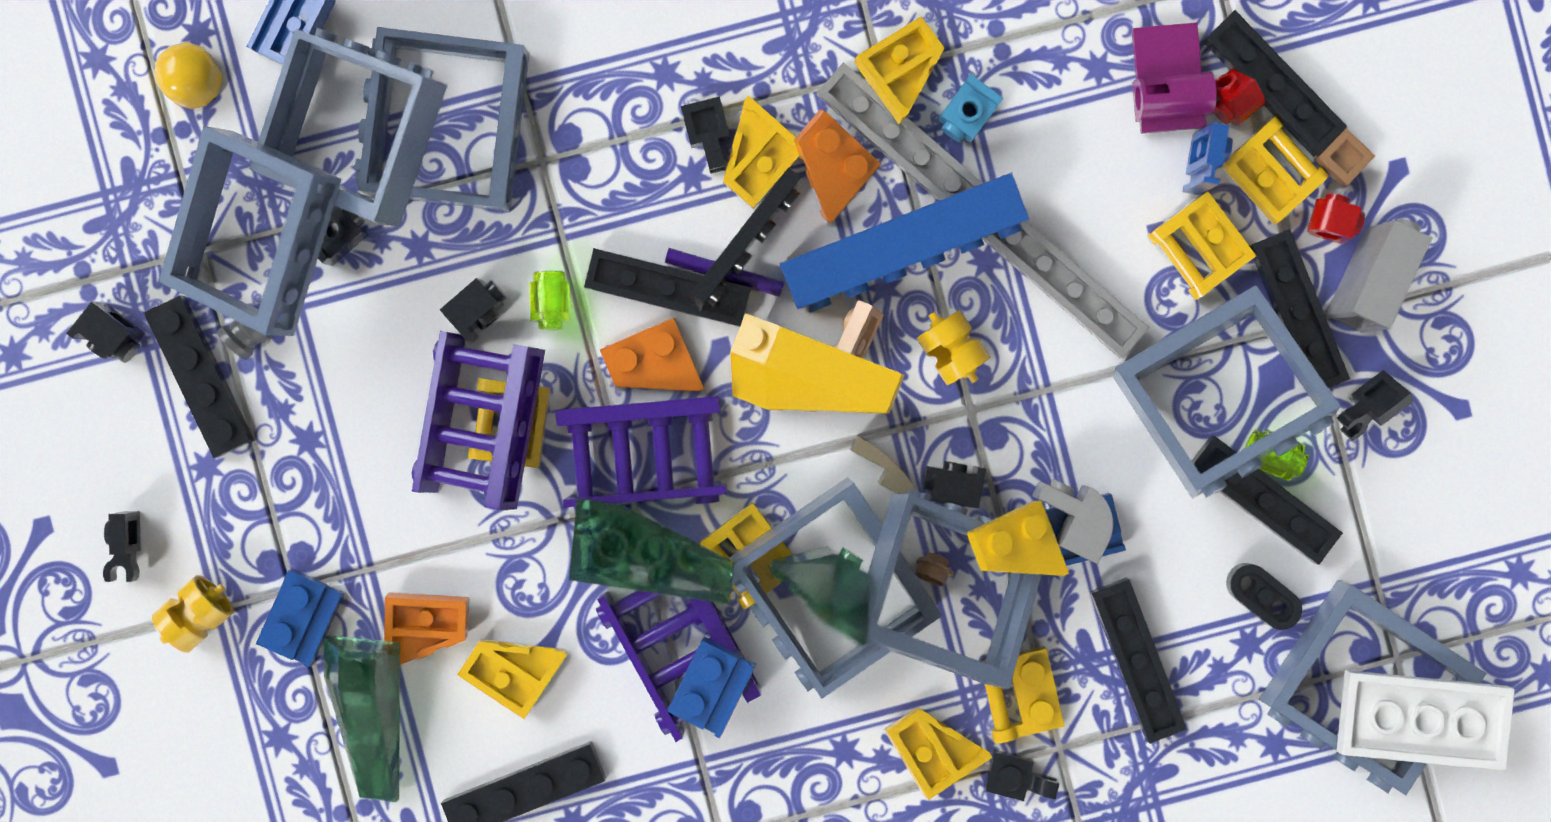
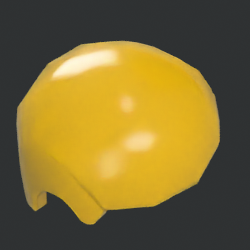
M190 42L171 45L159 55L155 63L154 75L158 87L176 105L192 110L207 106L218 96L223 75L212 55L205 51L204 47Z

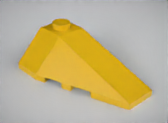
M746 313L730 351L732 395L769 411L802 410L805 412L841 411L843 413L890 414L905 376L899 372Z

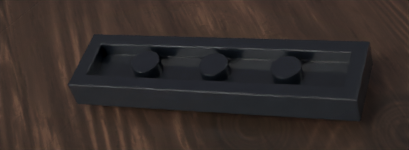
M1236 10L1227 16L1202 41L1229 70L1233 69L1256 80L1265 98L1264 106L1283 123V126L1313 157L1319 155L1347 127Z
M789 167L692 290L687 301L690 305L700 312L707 303L713 307L728 288L723 283L732 271L739 275L753 256L747 252L756 240L763 243L777 225L772 221L773 217L780 209L787 212L801 194L796 190L801 179L800 175Z
M1285 230L1249 245L1256 255L1253 260L1275 313L1325 385L1330 388L1349 380L1350 376L1291 230Z
M593 248L584 284L586 289L738 327L741 326L751 287L724 281L723 283L728 288L714 307L707 303L700 312L687 301L690 293L703 278V275Z
M179 295L144 312L212 457L219 458L255 441L186 296Z
M1210 435L1192 459V462L1198 472L1202 474L1237 452L1216 436ZM1260 469L1243 478L1239 473H1236L1224 480L1228 486L1220 491L1222 495L1314 564L1319 565L1343 534V532Z
M1126 577L1089 591L1145 740L1151 744L1187 730L1130 579Z
M590 741L444 799L441 802V806L448 822H504L602 783L606 780V775L594 745Z

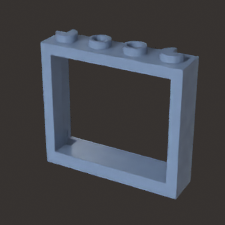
M377 27L376 39L373 38L372 48H369L368 56L374 58L377 50L396 57L397 49L505 62L489 196L413 186L409 200L510 212L530 54L526 47L521 44ZM373 70L371 79L367 78L365 80L363 88V99L365 103H368L366 119H361L359 124L358 138L359 142L363 143L361 159L356 160L354 170L357 171L355 183L358 184V190L367 195L376 196L382 177L393 78Z
M295 28L258 142L293 157L326 54L413 85L375 199L340 185L334 204L373 222L400 227L448 85L433 80V70L410 62L406 70L399 67L401 58L377 50L374 58L367 55L370 47L345 38L344 44L341 46L336 44L338 39L336 34L317 28L314 36ZM254 161L251 162L249 170L296 188V180ZM322 184L318 185L316 192H320Z
M203 126L158 282L264 335L294 336L342 179L237 132ZM233 153L297 181L259 310L197 280ZM322 184L320 192H316L318 185ZM283 313L281 320H279V314Z
M1257 285L1116 366L1113 375L1117 385L1192 499L1202 493L1207 498L1214 493L1220 492L1228 486L1224 480L1236 473H1239L1242 478L1263 466L1260 459L1272 452H1275L1277 457L1287 453L1299 444L1296 438L1310 431L1313 436L1321 433L1325 428L1335 423L1332 417L1341 408ZM1254 315L1317 407L1200 474L1139 381L1242 320Z
M848 477L727 559L733 569L727 575L740 594L746 590L755 601L750 606V609L762 627L769 623L778 635L772 639L775 646L785 660L791 656L795 659L800 669L794 672L807 692L814 688L821 699L891 651L862 642L819 672L747 565L842 500L845 501L876 547L882 524L855 483ZM899 552L893 574L915 607L885 628L913 637L943 615L901 552Z
M909 489L907 494H892L849 637L989 686L1009 689L1042 575L1011 573L985 663L877 625L911 515L967 536L966 532L993 520V518L979 516L978 520L966 515L968 510L956 504L944 503L941 506L931 502L932 495L928 493H919Z
M1337 580L1259 700L1271 707L1267 715L1288 728L1290 723L1294 722L1304 730L1300 736L1317 748L1322 749L1326 743L1337 751L1338 736L1289 705L1288 702L1350 607L1453 674L1454 677L1451 681L1481 683L1487 673L1353 585ZM1338 752L1333 757L1354 772L1358 766L1369 771L1370 775L1366 780L1386 793H1389L1393 787L1404 795L1408 794L1427 763L1398 760L1393 770L1390 771L1369 757L1341 755Z

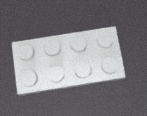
M1345 670L1337 752L1348 756L1506 771L1515 689L1502 685Z

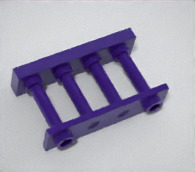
M440 331L439 340L433 349V359L435 362L418 457L412 467L413 485L411 492L438 493L440 483L484 492L486 496L484 507L517 510L546 350L513 344L512 353L503 355L465 348L466 340L461 334ZM461 363L505 371L507 381L504 394L500 396L458 388ZM454 403L499 412L500 420L497 434L492 436L450 427ZM447 443L491 452L493 459L490 474L484 476L443 467Z
M719 396L555 410L556 426H567L568 433H572L577 496L563 499V507H574L575 514H588L599 512L598 505L686 497H695L696 504L720 502L719 495L727 494L728 492L727 484L714 485L709 422L713 421L712 413L721 412ZM688 415L689 423H693L698 486L674 488L669 425H673L672 417ZM648 419V427H653L658 490L634 492L628 428H632V420ZM607 422L608 430H612L618 493L593 495L588 432L592 431V423Z
M685 549L670 557L669 562L672 567L666 569L667 574L616 602L613 601L607 591L597 599L600 606L596 608L597 615L606 629L613 628L658 710L654 717L664 735L671 733L675 742L683 739L685 730L681 722L684 720L667 712L670 703L661 687L686 673L696 650L654 673L642 651L694 623L697 626L703 623L710 635L709 639L740 654V657L745 659ZM673 588L677 590L685 589L691 600L690 603L686 604L687 609L633 637L622 616ZM753 673L742 693L747 703L760 697L762 688Z

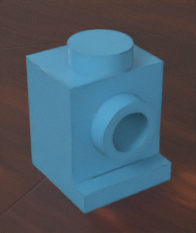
M970 74L938 118V121L943 124L941 130L956 142L961 143L964 139L970 144L1003 100V97ZM965 104L972 105L976 108V115L974 117L965 116L962 112V106Z

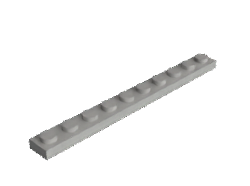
M844 62L817 92L816 96L937 201L983 184L910 119L906 117L904 122L898 124L873 88ZM1027 221L1021 222L1023 230L1000 239L998 232L982 238L1117 357L1124 358L1150 328Z

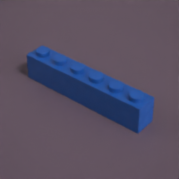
M1011 172L780 263L797 310L807 306L809 313L831 305L829 297L841 292H845L846 297L850 298L870 290L867 282L883 277L885 284L908 275L905 268L921 262L923 269L946 260L944 252L959 247L961 254L984 246L982 238L998 232L1000 239L1018 233L1023 230L1021 222L1029 220V216Z

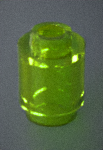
M563 271L533 272V282L529 283L530 322H537L539 330L563 329V322L571 321L570 282L566 281L565 272Z
M1255 429L1250 435L1245 448L1273 431L1266 429L1262 432ZM1299 442L1295 448L1277 457L1275 452H1272L1260 459L1263 466L1259 469L1290 481L1294 475L1299 477L1304 472L1309 455L1304 453L1305 445Z

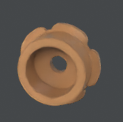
M928 552L926 558L919 557L916 560L918 567L915 575L931 584L945 586L948 577H953L954 572L948 567L950 561L938 554Z

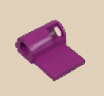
M1198 22L1133 28L1132 42L1136 79L1132 82L1135 122L1140 123V134L1203 129L1206 127V116L1215 110L1217 93L1212 72L1202 73Z

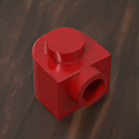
M1231 69L1215 80L1217 98L1213 113L1224 124L1232 123L1239 126L1265 104L1262 91L1256 80Z
M1327 193L1325 198L1316 199L1307 232L1318 238L1342 244L1360 233L1365 221V212L1361 211L1362 207L1350 204L1351 199L1349 197Z

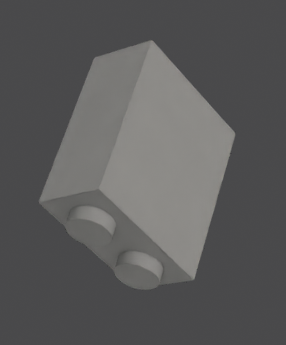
M1403 218L1365 228L1325 316L1360 332L1391 329L1432 241V237L1420 232L1422 227L1419 224Z

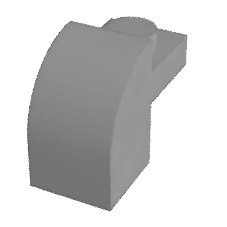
M1052 479L1050 485L1038 482L1032 497L1068 514L1056 537L1058 545L1099 564L1113 531V517L1106 500L1099 492L1089 486L1082 485L1076 498H1074L1072 495L1075 489L1055 479Z

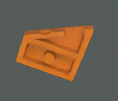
M820 109L794 139L800 159L806 165V175L810 186L815 190L822 209L820 210L821 216L827 222L832 223L881 163L825 110Z
M674 318L600 349L615 387L702 391L705 389Z
M388 592L385 596L384 672H391L397 669L399 665L416 658L422 659L442 647L448 648L465 641L468 636L469 597Z

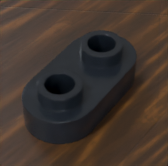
M1241 563L1233 567L1228 573L1226 586L1229 594L1266 625L1278 630H1286L1298 623L1302 615V604L1299 598L1263 568L1252 563ZM1250 576L1252 584L1248 589L1243 590L1240 582L1243 577ZM1276 601H1281L1283 605L1282 611L1274 615L1272 605Z

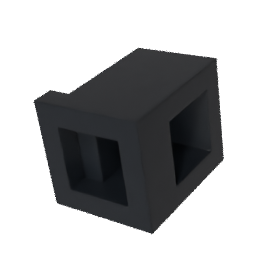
M335 205L328 227L336 223L338 225V233L334 237H329L327 232L325 233L318 256L322 264L329 266L335 265L368 236V233L361 226L365 223L362 216Z
M475 278L446 303L440 311L466 341L474 342L479 337L474 330L479 327L483 331L500 317L497 310L504 305L503 301L507 299V296L494 281L490 280L486 284L484 280Z
M91 301L66 334L72 339L88 340L87 348L103 359H108V357L118 358L123 363H126L138 352L140 348L138 342L145 333L109 304Z
M944 461L943 468L926 466L922 490H927L928 494L932 495V501L979 509L986 469L973 466L972 473H967L968 465Z

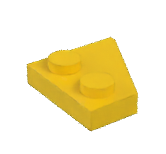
M921 16L858 54L854 63L897 123L901 124L907 117L945 48Z
M748 95L743 103L723 183L754 210L787 168H791L800 156L794 143L796 137Z
M1041 500L1029 502L966 532L981 571L1055 576L1069 574Z
M481 639L457 676L522 719H525L569 652L560 648Z
M915 708L884 729L922 794L928 800L993 758L990 752L979 747L919 708Z

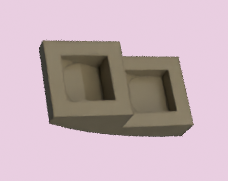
M857 436L850 450L884 468L877 483L897 494H907L909 489L917 491L906 474L885 453L861 437Z

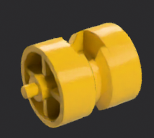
M958 310L945 319L943 316L939 318L935 311L928 315L932 321L929 324L931 328L916 337L928 357H936L935 368L945 384L950 385L962 377L964 379L968 377L972 384L979 380L975 374L978 371L977 367L989 360L991 356L979 338H971L970 332L972 327L962 311Z
M196 575L178 591V599L170 598L152 614V622L162 636L160 641L163 644L168 642L174 648L184 653L191 652L208 636L207 629L215 630L233 614V607L228 598L223 594L226 588L222 584L216 586L203 576Z

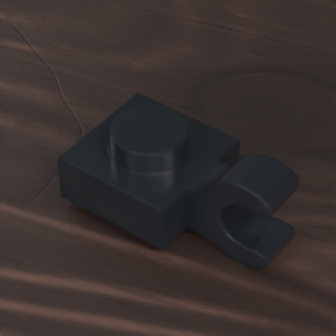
M720 96L681 106L691 148L704 147L710 174L725 171L726 168L719 141L730 139V134Z
M1382 370L1351 394L1355 405L1340 413L1337 420L1343 425L1341 432L1353 441L1365 432L1372 419L1382 426L1413 403L1412 394L1386 371Z
M122 511L108 514V521L104 527V540L109 545V555L114 556L103 568L104 581H116V571L119 566L126 570V582L136 581L140 574L136 560V552L141 551L140 511Z
M993 750V758H991L984 785L986 792L1024 801L1026 792L1029 790L1038 795L1056 799L1060 784L1056 782L1057 778L1032 772L1034 765L1032 759Z

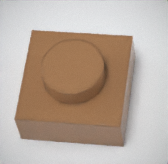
M1345 128L1313 160L1341 187L1350 184L1375 155Z

